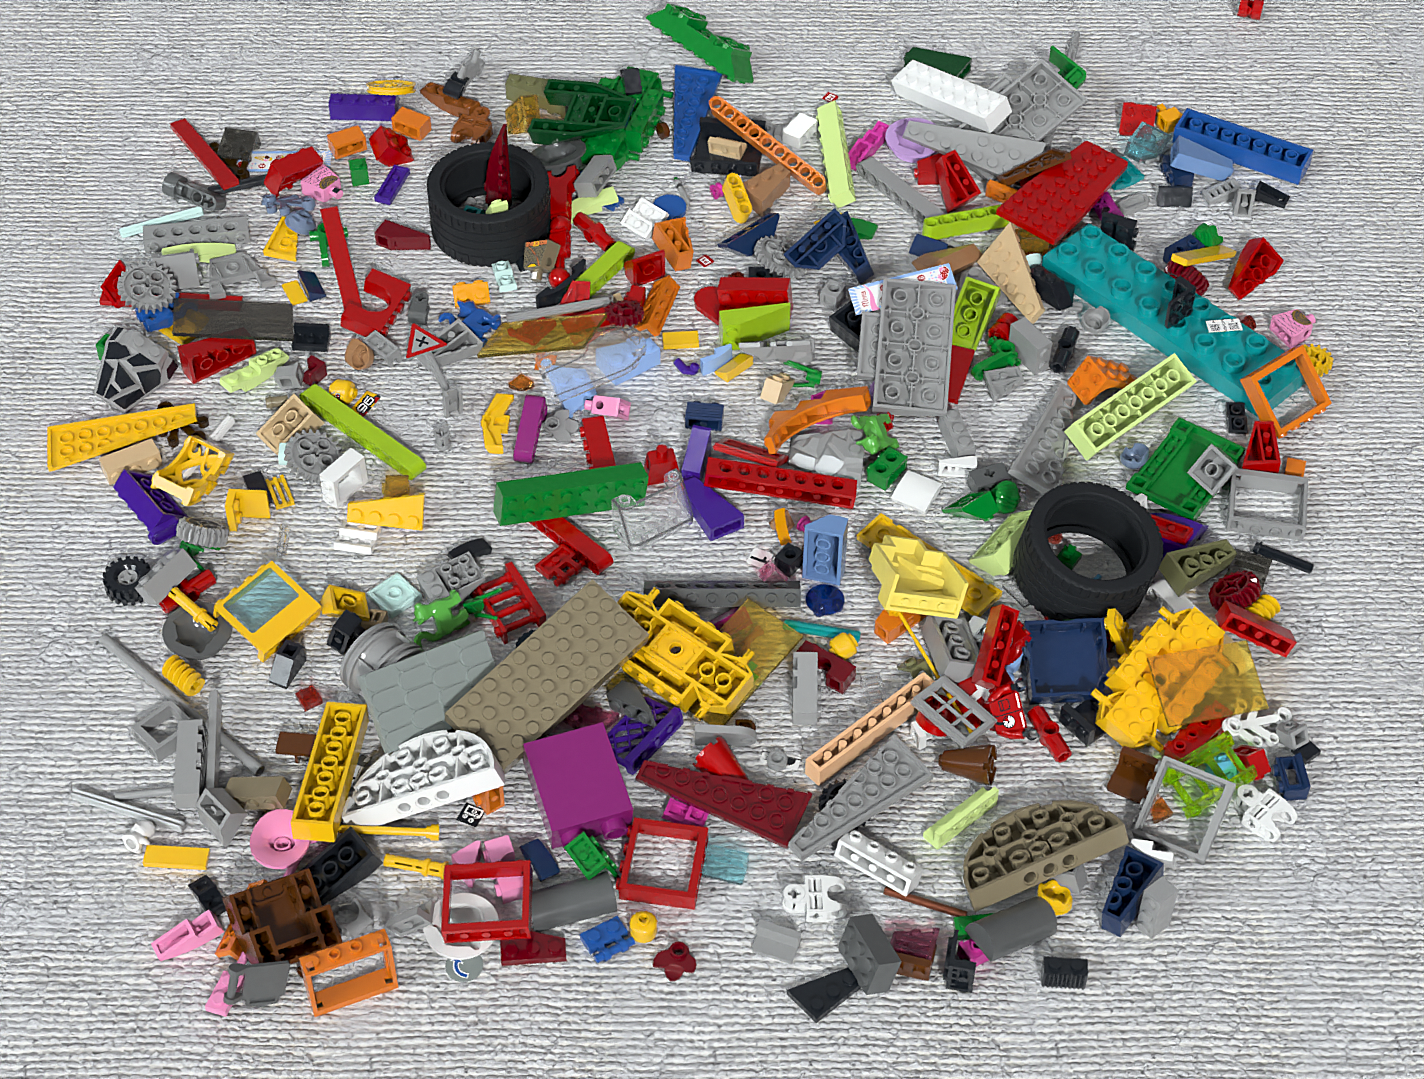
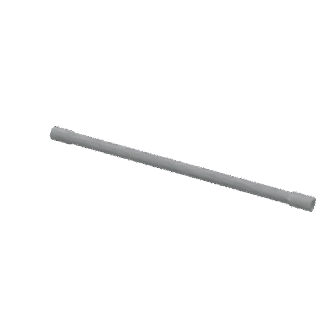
M107 633L99 638L101 645L111 653H114L169 701L171 700L176 705L179 704L188 717L192 716L194 719H203L205 731L208 733V719L124 650ZM221 731L220 744L256 776L261 775L265 770V766Z

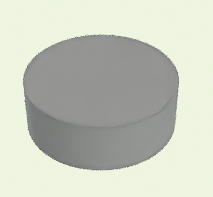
M773 750L768 754L767 765L770 769L780 771L787 766L788 757L785 752Z

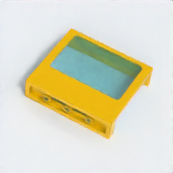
M270 561L267 565L263 564L260 566L257 573L253 576H248L238 588L234 587L226 598L219 599L214 605L213 617L217 618L221 615L258 650V659L264 663L281 648L286 639L291 640L320 616L322 606L278 565Z

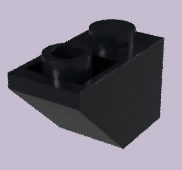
M285 640L276 653L269 683L284 689L289 687L306 662L303 645Z

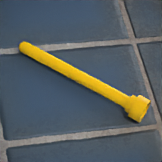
M431 824V826L426 828L340 825L338 829L339 833H343L351 826L359 834L426 836V838H430V841H439V824Z

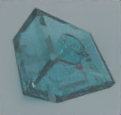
M1142 121L1127 141L1124 155L1137 162L1157 158L1172 138V135Z

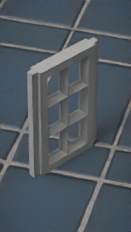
M945 675L941 676L910 701L911 705L962 749L966 748L997 723V719ZM943 687L953 697L945 702L935 691ZM930 695L942 704L936 711L924 701ZM958 700L968 711L960 715L950 704ZM945 708L958 718L951 724L939 714ZM973 713L984 723L975 728L965 719L969 714ZM960 721L973 730L966 737L954 727Z

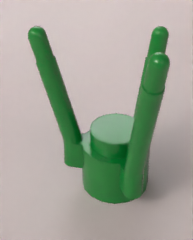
M790 360L783 363L807 372L806 381H809V383H794L792 387L814 388L815 384L820 385L822 371Z
M182 540L179 549L183 548L198 565L197 568L201 572L205 569L193 558L199 551L204 552V549ZM211 547V548H209V549H213V550H218V551H219L221 548H218V547H217V548H213V547Z
M502 588L467 599L463 603V607L469 615L474 614L476 618L482 617L497 620V616L484 614L481 611L484 608L483 599L501 592Z

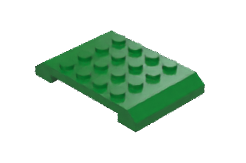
M1179 417L1171 426L1167 437L1149 460L1127 482L1125 489L1137 495L1142 493L1147 496V500L1187 519L1196 521L1214 496L1187 472L1211 444L1221 448L1234 460L1236 465L1239 464L1243 457L1245 447Z

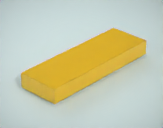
M147 845L142 863L144 867L207 870L210 849Z

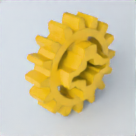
M1304 344L1303 346L1317 374L1320 377H1323V373L1328 374L1333 365L1332 353H1326L1327 348L1320 349V345L1314 347L1311 344L1308 347Z

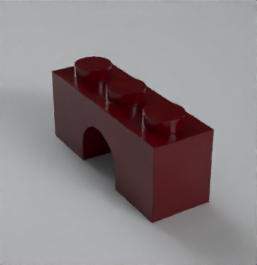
M805 640L796 651L818 652V669L827 671L826 686L841 694L847 690L856 678V666L849 661L837 657L834 653L820 648L815 643Z

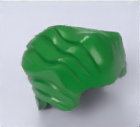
M1202 223L1192 233L1197 240L1205 245L1204 248L1217 246L1223 242V236H1218L1215 225Z
M1008 480L1002 481L991 491L999 509L997 513L1010 514L1015 512L1021 501L1016 483Z

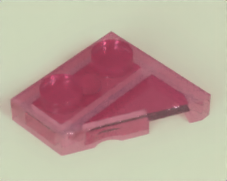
M933 928L932 932L921 933L920 929L894 931L890 943L898 953L932 960L940 928Z

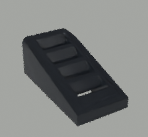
M1259 181L1255 188V201L1285 208L1290 198L1289 195L1262 181Z

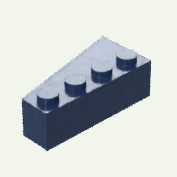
M845 211L841 214L846 219L845 247L836 256L859 284H862L872 277L874 272L848 211Z

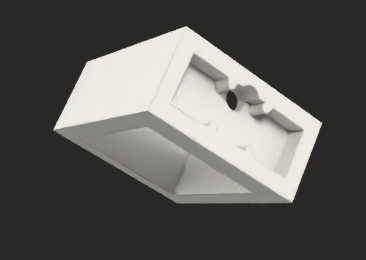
M352 448L347 450L319 474L323 499L327 504L338 508L368 482L365 456ZM349 474V476L346 479H344L339 485H337L338 482H340L346 475Z

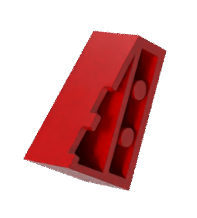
M955 149L941 156L935 163L947 214L975 200L981 194L980 189Z
M1255 421L1242 469L1278 474L1281 460L1274 421Z

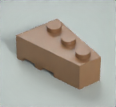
M781 163L743 182L752 205V210L761 217L764 216L768 208L773 206V202L777 198L779 199L790 187L791 171Z

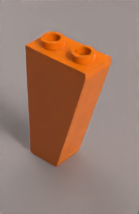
M885 609L875 620L874 633L887 644L908 631L899 616H890ZM903 613L910 628L928 616Z

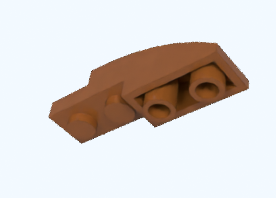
M433 82L427 83L420 90V93L432 104L459 118L462 114L470 116L475 108L480 107L479 101L462 96L459 100L443 94L444 86Z

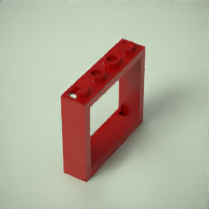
M634 817L633 824L628 826L627 837L629 838V843L625 842L623 855H626V857L620 863L619 872L622 875L616 881L619 899L695 910L709 840V827ZM638 833L697 841L688 892L628 884Z
M530 860L445 865L441 925L444 943L531 938L533 871ZM523 876L522 920L450 924L452 880Z

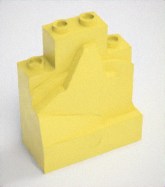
M884 535L882 543L874 542L869 561L872 564V571L882 584L878 600L885 610L958 618L969 583L946 552L927 550L920 539Z

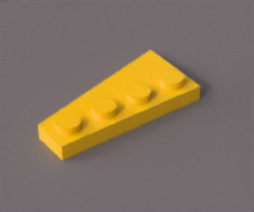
M425 492L417 495L407 494L392 498L390 496L375 500L349 501L347 522L422 531L424 528Z

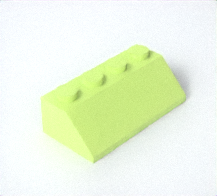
M1032 510L1010 514L969 559V562L992 576L1008 574L1012 570L1015 548Z

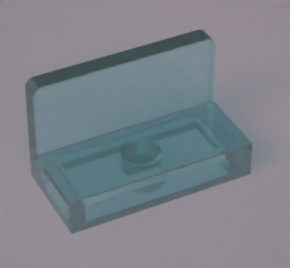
M708 844L702 876L742 885L749 866V853Z

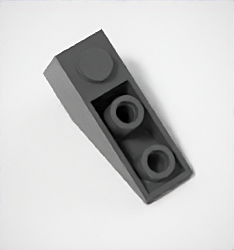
M622 680L606 694L609 706L614 712L622 713L643 724L653 727L657 726L652 711L637 685Z

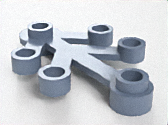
M268 194L262 196L261 204L266 207L267 214L277 213L276 205H280V215L290 214L289 206L302 207L304 211H312L316 206L315 198H312V196L299 198V195L276 198L275 194Z

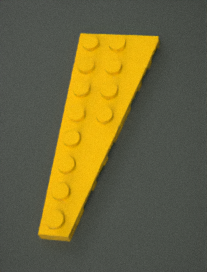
M193 403L47 427L49 472L197 422L196 405Z

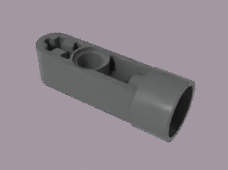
M170 172L162 183V192L177 200L183 199L208 211L223 210L226 206V200L222 195L189 182L186 177L177 173Z

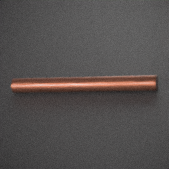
M887 886L884 889V895L955 917L967 916L968 911L910 893L905 897Z

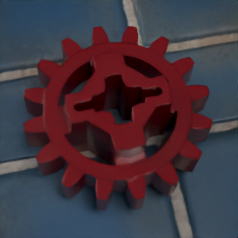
M618 300L616 303L611 302V305H607L605 317L606 321H609L610 324L615 323V326L625 327V325L632 327L633 324L638 325V322H642L644 310L643 307H640L639 303L634 304V301L625 300L621 302Z

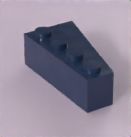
M1126 845L1123 859H1121L1119 870L1114 878L1112 889L1108 894L1102 911V929L1118 937L1123 935L1139 913L1144 890L1164 875V863Z

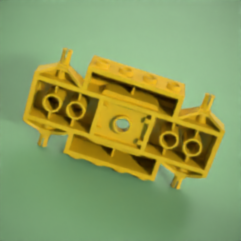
M653 587L648 595L626 591L617 603L650 635L648 642L621 667L623 671L681 709L684 713L698 699L700 709L693 715L698 721H701L707 712L730 716L754 686L753 673L747 665L749 660L755 655L754 652L748 649L742 657L733 656L735 652L731 636L726 632L721 633L716 630L712 623L704 622L697 613L689 612L678 601L674 602L668 598L657 611L653 600L660 591ZM673 647L681 648V651L677 654L670 652Z
M1162 606L1158 612L1167 620L1164 621L1159 618L1151 627L1146 625L1140 632L1142 636L1140 640L1135 639L1128 647L1131 651L1128 654L1124 652L1117 662L1120 663L1118 667L1113 666L1106 674L1109 678L1104 684L1115 693L1106 696L1095 688L1090 694L1099 701L1095 724L1122 747L1126 746L1137 750L1151 745L1160 753L1164 746L1156 740V730L1158 729L1165 736L1171 732L1176 733L1183 725L1181 723L1183 719H1187L1194 711L1192 708L1195 704L1198 705L1205 697L1203 694L1206 690L1209 691L1216 683L1214 680L1221 673L1222 669L1215 662H1218L1225 669L1231 664L1221 654L1224 642L1223 635L1226 632L1195 606L1192 609L1188 608L1175 614ZM1155 676L1163 680V685H1158L1155 682Z

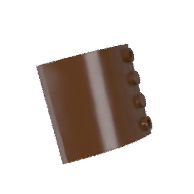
M309 868L222 898L235 936L251 964L289 961L290 964L299 962L301 957L343 943L330 904L322 906Z

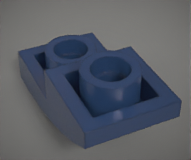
M538 838L519 847L525 860H530L540 882L561 872L550 852Z

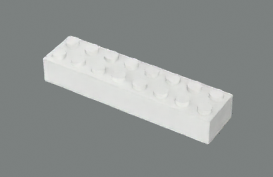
M915 60L909 62L891 80L898 96L988 133H991L1012 112L1006 96Z

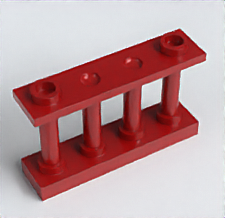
M512 561L505 564L503 576L479 585L470 594L472 598H475L476 596L483 595L484 591L506 582L512 585V589L488 599H483L484 613L498 617L497 620L489 619L494 627L496 637L498 639L501 638L504 645L508 643V632L530 623H536L540 627L547 621L544 610ZM513 596H519L521 602L497 612L491 606ZM522 609L529 612V616L507 625H503L500 621L501 618Z

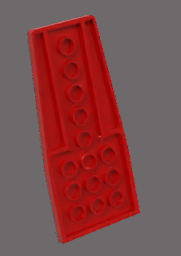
M1084 141L1070 151L1072 159L1045 169L1031 179L997 208L996 215L1055 245L1086 216L1127 169L1128 162L1100 146Z

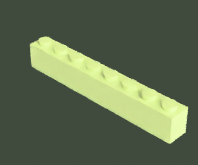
M834 100L818 107L816 118L820 125L818 126L821 135L819 139L823 146L821 151L825 158L823 164L826 168L825 176L828 180L826 185L830 191L828 197L831 203L840 208L856 201L843 115Z

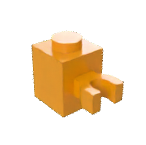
M1163 103L1157 105L1159 112H1156V126L1164 135L1174 132L1175 126L1183 114L1176 107L1166 109Z

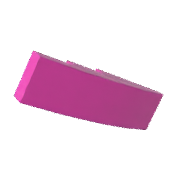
M878 121L872 130L869 129L862 139L859 138L849 151L852 170L857 171L856 165L872 157L883 145L886 131L890 125Z

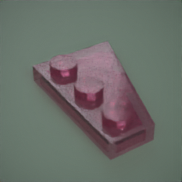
M582 703L563 722L574 729L603 722L607 730L619 720V713L612 712L610 714L602 711L601 707L595 706L591 708Z

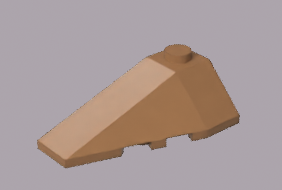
M969 244L925 253L912 261V264L917 271L949 263L953 276H956L977 263L983 254L975 244Z

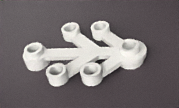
M1255 696L1249 701L1250 710L1246 719L1240 721L1241 714L1246 710L1247 704L1242 699L1237 700L1233 704L1234 712L1232 716L1222 722L1223 731L1230 737H1241L1248 742L1249 746L1260 748L1263 744L1261 738L1253 736L1244 730L1248 728L1263 737L1268 746H1275L1279 742L1277 734L1271 733L1261 726L1290 721L1292 719L1290 710L1281 707L1273 715L1256 718L1259 708L1263 706V700L1259 696Z

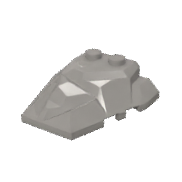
M815 338L773 340L769 342V345H767V341L739 343V348L744 353L755 355L762 361L778 359L781 363L790 360L805 366L810 365L815 360Z
M855 428L793 435L788 466L804 472L813 471L822 475L857 480V487L860 488L865 449L862 445H856V442L866 438L863 429Z

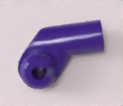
M680 358L674 361V365L682 374L696 375L700 369L697 363H691L690 366H687Z

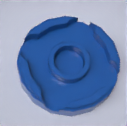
M672 194L658 197L653 203L669 214L666 220L681 218L686 214V202L679 196Z

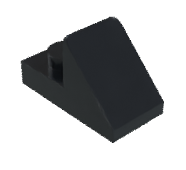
M639 68L620 70L625 94L627 96L642 94Z

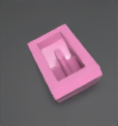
M476 840L452 854V864L480 862L482 855L481 841ZM475 879L463 880L468 887L473 888Z

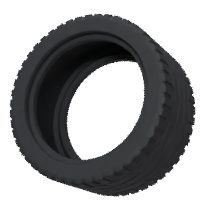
M479 142V144L465 145L446 154L445 157H442L433 166L427 179L431 232L435 243L446 255L451 256L452 259L458 262L479 267H492L491 264L498 261H509L510 264H513L522 255L524 256L526 242L547 240L550 234L551 223L548 172L542 162L524 148L522 149L512 144L508 145L512 197L519 199L522 203L513 209L500 213L476 214L457 208L468 197L474 198L487 194V191H484V185L487 178L489 159L495 143Z
M1071 482L1070 484L1066 483L1049 490L1034 505L1014 551L1013 574L1020 592L1023 593L1028 603L1034 606L1035 610L1040 611L1049 620L1107 618L1108 609L1116 608L1123 617V622H1125L1139 608L1163 558L1162 536L1150 513L1137 500H1133L1134 498L1130 495L1127 496L1125 492H1120L1114 487L1111 488L1101 483ZM1061 533H1080L1094 537L1105 543L1117 554L1123 563L1126 575L1111 580H1098L1082 576L1066 567L1056 557L1050 547L1048 538Z

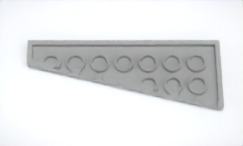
M915 121L908 122L902 137L943 155L955 149L963 163L994 176H999L1042 154L1046 143ZM1021 180L1016 181L1015 184L1021 186L1019 184Z

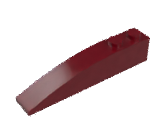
M503 124L489 159L484 191H487L485 203L488 204V207L491 205V202L501 199V201L507 200L508 210H510L512 191L507 124Z

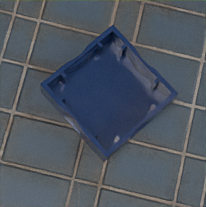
M1084 618L1070 621H1024L1023 628L1027 629L1032 637L1029 642L1025 641V646L1023 647L1029 705L1082 703L1085 700L1099 702L1090 695L1095 688L1103 695L1113 694L1112 690L1104 684L1109 678L1106 674L1110 670L1106 656L1107 639L1104 618Z

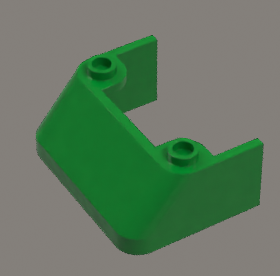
M1052 45L1050 47L1049 61L1060 69L1058 74L1077 90L1086 81V71Z

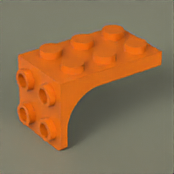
M1088 355L1069 378L1067 384L1084 405H1090L1096 396L1104 390L1113 387L1123 389L1138 378L1129 372V367L1124 363H1116L1113 360L1108 361L1102 357L1097 358Z

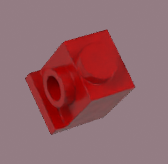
M632 285L630 292L626 293V297L623 300L630 299V301H634V304L639 303L640 307H643L646 301V287Z

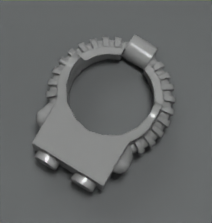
M355 898L350 902L343 901L338 903V905L333 904L331 906L333 915L342 910H352L358 914L357 918L350 923H341L335 919L341 936L351 937L352 940L364 936L374 929L370 913H367L365 908Z

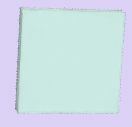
M397 572L368 591L367 597L381 610L387 611L388 616L393 619L421 600L422 594Z

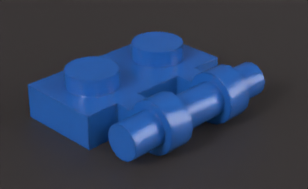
M618 916L580 934V940L590 955L597 951L599 952L593 956L596 963L603 960L606 962L612 959L613 955L619 952L624 953L629 950V947L635 945L633 937L626 940L623 939L628 936V931ZM613 943H616V945H614V946H612V947H610V948H607V946H609V945H611V944H613Z

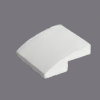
M641 197L634 209L628 210L620 224L647 240L653 235L655 223L665 221L669 214Z
M908 470L895 489L891 500L926 514L943 484Z
M345 520L340 527L339 536L334 542V550L371 555L380 537L382 526L347 522Z
M1131 840L1133 849L1164 863V867L1175 868L1176 860L1173 853L1156 851L1153 841Z

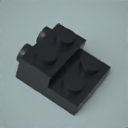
M1104 212L1100 226L1102 232L1119 243L1126 245L1130 250H1135L1137 241L1134 239L1137 238L1139 228H1136L1138 220Z

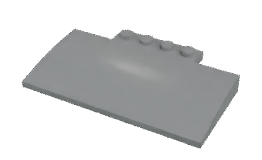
M1041 59L1016 80H1013L1007 73H1004L986 88L1006 96L1012 110L990 134L1040 142L1086 104L1088 99ZM966 123L958 127L959 129L988 133ZM964 163V165L987 182L997 177Z
M884 278L880 313L862 311L856 379L874 381L872 413L887 414L889 412L891 415L947 416L956 285Z

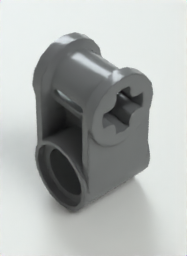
M419 291L413 295L411 306L408 310V323L427 324L430 306L428 304L429 295L426 292Z

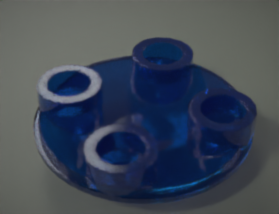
M829 584L817 585L806 594V604L816 617L835 614L843 610L845 598L841 590Z

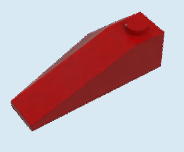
M1264 237L1250 239L1240 253L1228 287L1238 300L1243 299L1255 287L1276 274L1284 262L1282 257Z

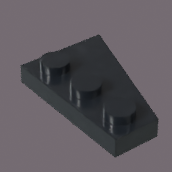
M847 967L787 990V995L817 1023L861 989L854 973Z

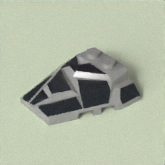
M115 327L105 342V350L93 394L125 414L142 402L149 394H153L160 386L168 383L177 370L178 365L172 358L167 356V350L139 332Z

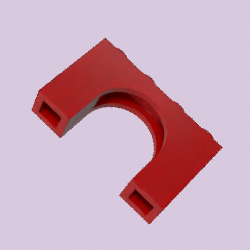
M372 268L365 279L364 292L381 298L388 304V307L382 311L372 312L349 303L341 315L340 326L364 337H367L375 330L386 337L390 325L393 326L398 313H402L405 302H409L411 299V284Z

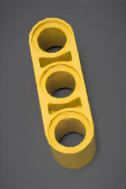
M730 173L722 185V191L733 219L737 223L743 224L748 220L752 212V205L740 176Z

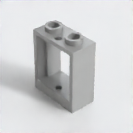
M171 700L131 727L134 739L158 763L176 751L177 731L160 743L148 732L171 716L178 720H194L192 716L188 717L185 714L184 709L179 704L176 705Z

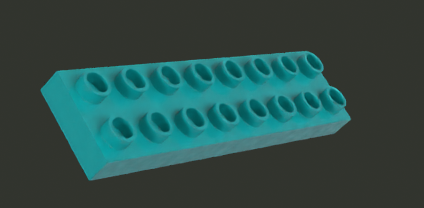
M1090 223L1043 256L1042 266L1074 284V294L1095 308L1099 306L1106 308L1110 313L1111 319L1169 357L1175 353L1188 371L1234 402L1245 403V409L1258 417L1240 379L1283 354L1284 350L1243 323H1241L1243 330L1209 333L1206 321L1237 318L1227 314L1212 304L1207 298L1201 297L1197 293H1195L1191 315L1180 320L1177 325L1167 329L1165 327L1168 304L1172 300L1175 279L1157 268L1152 262L1143 259L1126 245L1119 243L1102 232L1100 228ZM1294 359L1258 380L1272 410L1306 383Z

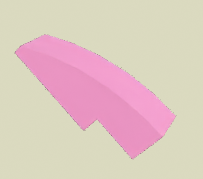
M207 910L191 922L188 919L184 920L153 941L151 945L158 959L164 961L204 945L224 933V930L217 916L210 910Z

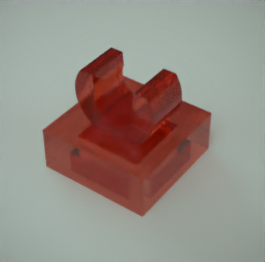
M309 685V687L295 693L297 701L305 712L323 703L321 696L313 685Z

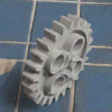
M772 235L770 238L768 236H765V238L761 237L757 241L754 248V255L757 256L756 260H760L759 264L766 265L765 269H771V273L775 271L778 276L782 274L784 278L787 275L790 278L793 276L798 278V276L805 274L807 270L795 268L783 256L793 246L792 241L786 242L785 238L781 240L779 236L775 239Z
M139 261V266L132 263V269L126 267V272L122 271L121 277L118 278V295H121V301H125V306L132 305L131 310L138 308V313L142 309L145 310L146 314H148L149 310L155 314L156 309L161 312L162 308H168V304H172L173 298L176 297L177 286H175L176 280L173 279V274H168L169 269L162 270L163 265L156 267V262L152 266L149 265L148 261H146L145 265Z
M309 429L308 433L302 430L301 434L296 432L295 436H291L289 442H287L284 451V461H288L286 467H292L290 473H297L296 478L302 476L303 482L309 479L310 484L316 481L320 485L319 474L344 454L341 452L343 447H337L339 441L333 442V436L327 438L326 432L321 435L318 429L316 433H313L312 429Z

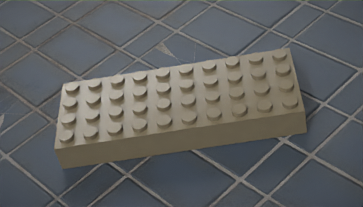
M592 579L445 712V721L455 731H467L484 740L499 761L505 775L523 758L524 743L545 738L636 654L648 642L650 634Z

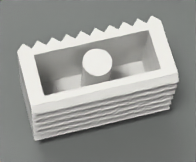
M800 113L792 119L788 126L783 128L782 142L800 149L817 131L818 120Z

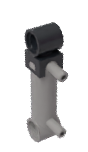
M475 49L473 55H469L465 64L461 65L460 70L451 75V78L447 80L443 88V94L459 100L476 75L479 76L481 74L485 61L479 59L481 53L479 49Z

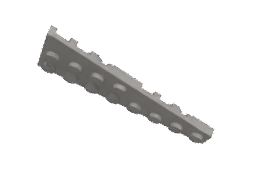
M1063 383L1059 386L1008 471L1015 478L1043 494L1062 485V474L1065 469L1064 462L1067 457L1069 437L1064 431L1071 426L1077 395L1070 387Z
M895 734L892 735L890 740L879 748L877 754L872 759L870 758L866 765L845 783L832 800L830 799L826 803L820 813L817 812L813 820L790 840L788 847L801 861L805 860L931 781L933 773Z

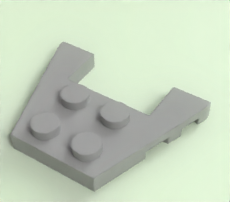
M244 252L209 259L210 301L226 298V292L222 285H230L231 283L246 281L251 278L257 279L261 289L277 285L276 278L270 277L264 268H259L257 263Z

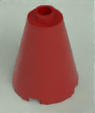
M722 736L716 738L718 742L714 745L710 742L696 756L695 760L697 763L692 764L702 773L704 771L712 775H725L749 780Z

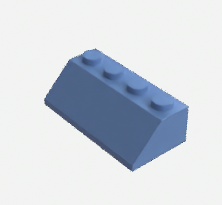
M829 514L805 525L802 578L840 586L846 564L849 518Z

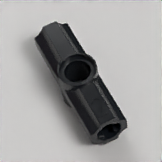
M1069 326L1065 328L1061 339L1058 341L1056 352L1050 364V368L1054 373L1060 374L1065 372L1069 361L1072 359L1073 350L1080 335V331L1076 327Z

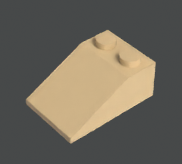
M293 394L256 432V435L278 455L280 443L289 442L291 436L294 437L296 432L301 434L302 430L308 433L309 429H312L313 433H316L317 429L325 422L305 402Z

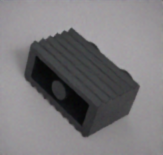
M1043 957L1041 967L1042 987L1051 986L1053 988L1055 986L1056 988L1064 987L1065 989L1067 987L1069 989H1085L1088 977V959Z

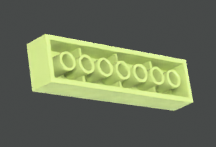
M1174 353L1078 419L1064 432L1085 460L1088 461L1186 392L1197 381Z

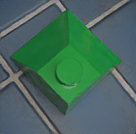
M990 491L970 492L942 509L944 514L971 520H983L984 522L994 518L993 515L999 511Z

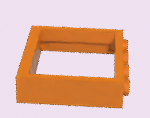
M1303 345L1289 349L1240 379L1259 420L1274 421L1276 437L1278 439L1285 437L1287 431L1299 428L1301 426L1300 423L1312 420L1314 414L1318 415L1327 410L1326 407L1332 404ZM1294 359L1317 405L1280 427L1258 380Z
M385 928L299 958L308 1001L314 1017L399 988L392 946ZM382 952L385 968L314 992L312 976ZM389 978L393 981L388 984H386L385 980ZM322 1003L323 1007L317 1009L316 1004Z

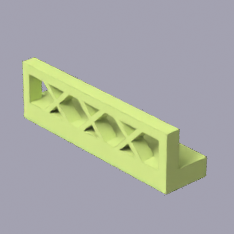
M995 786L989 791L982 787L925 830L923 837L938 850L996 806L999 790Z

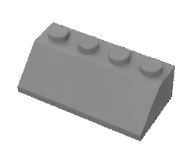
M928 615L921 632L939 676L945 675L952 682L959 683L973 676L979 649L966 619L962 617L955 619Z

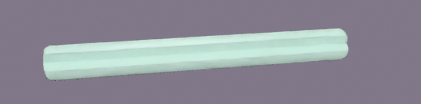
M198 206L120 228L119 233L122 238L143 233V226L183 222L203 216V209Z

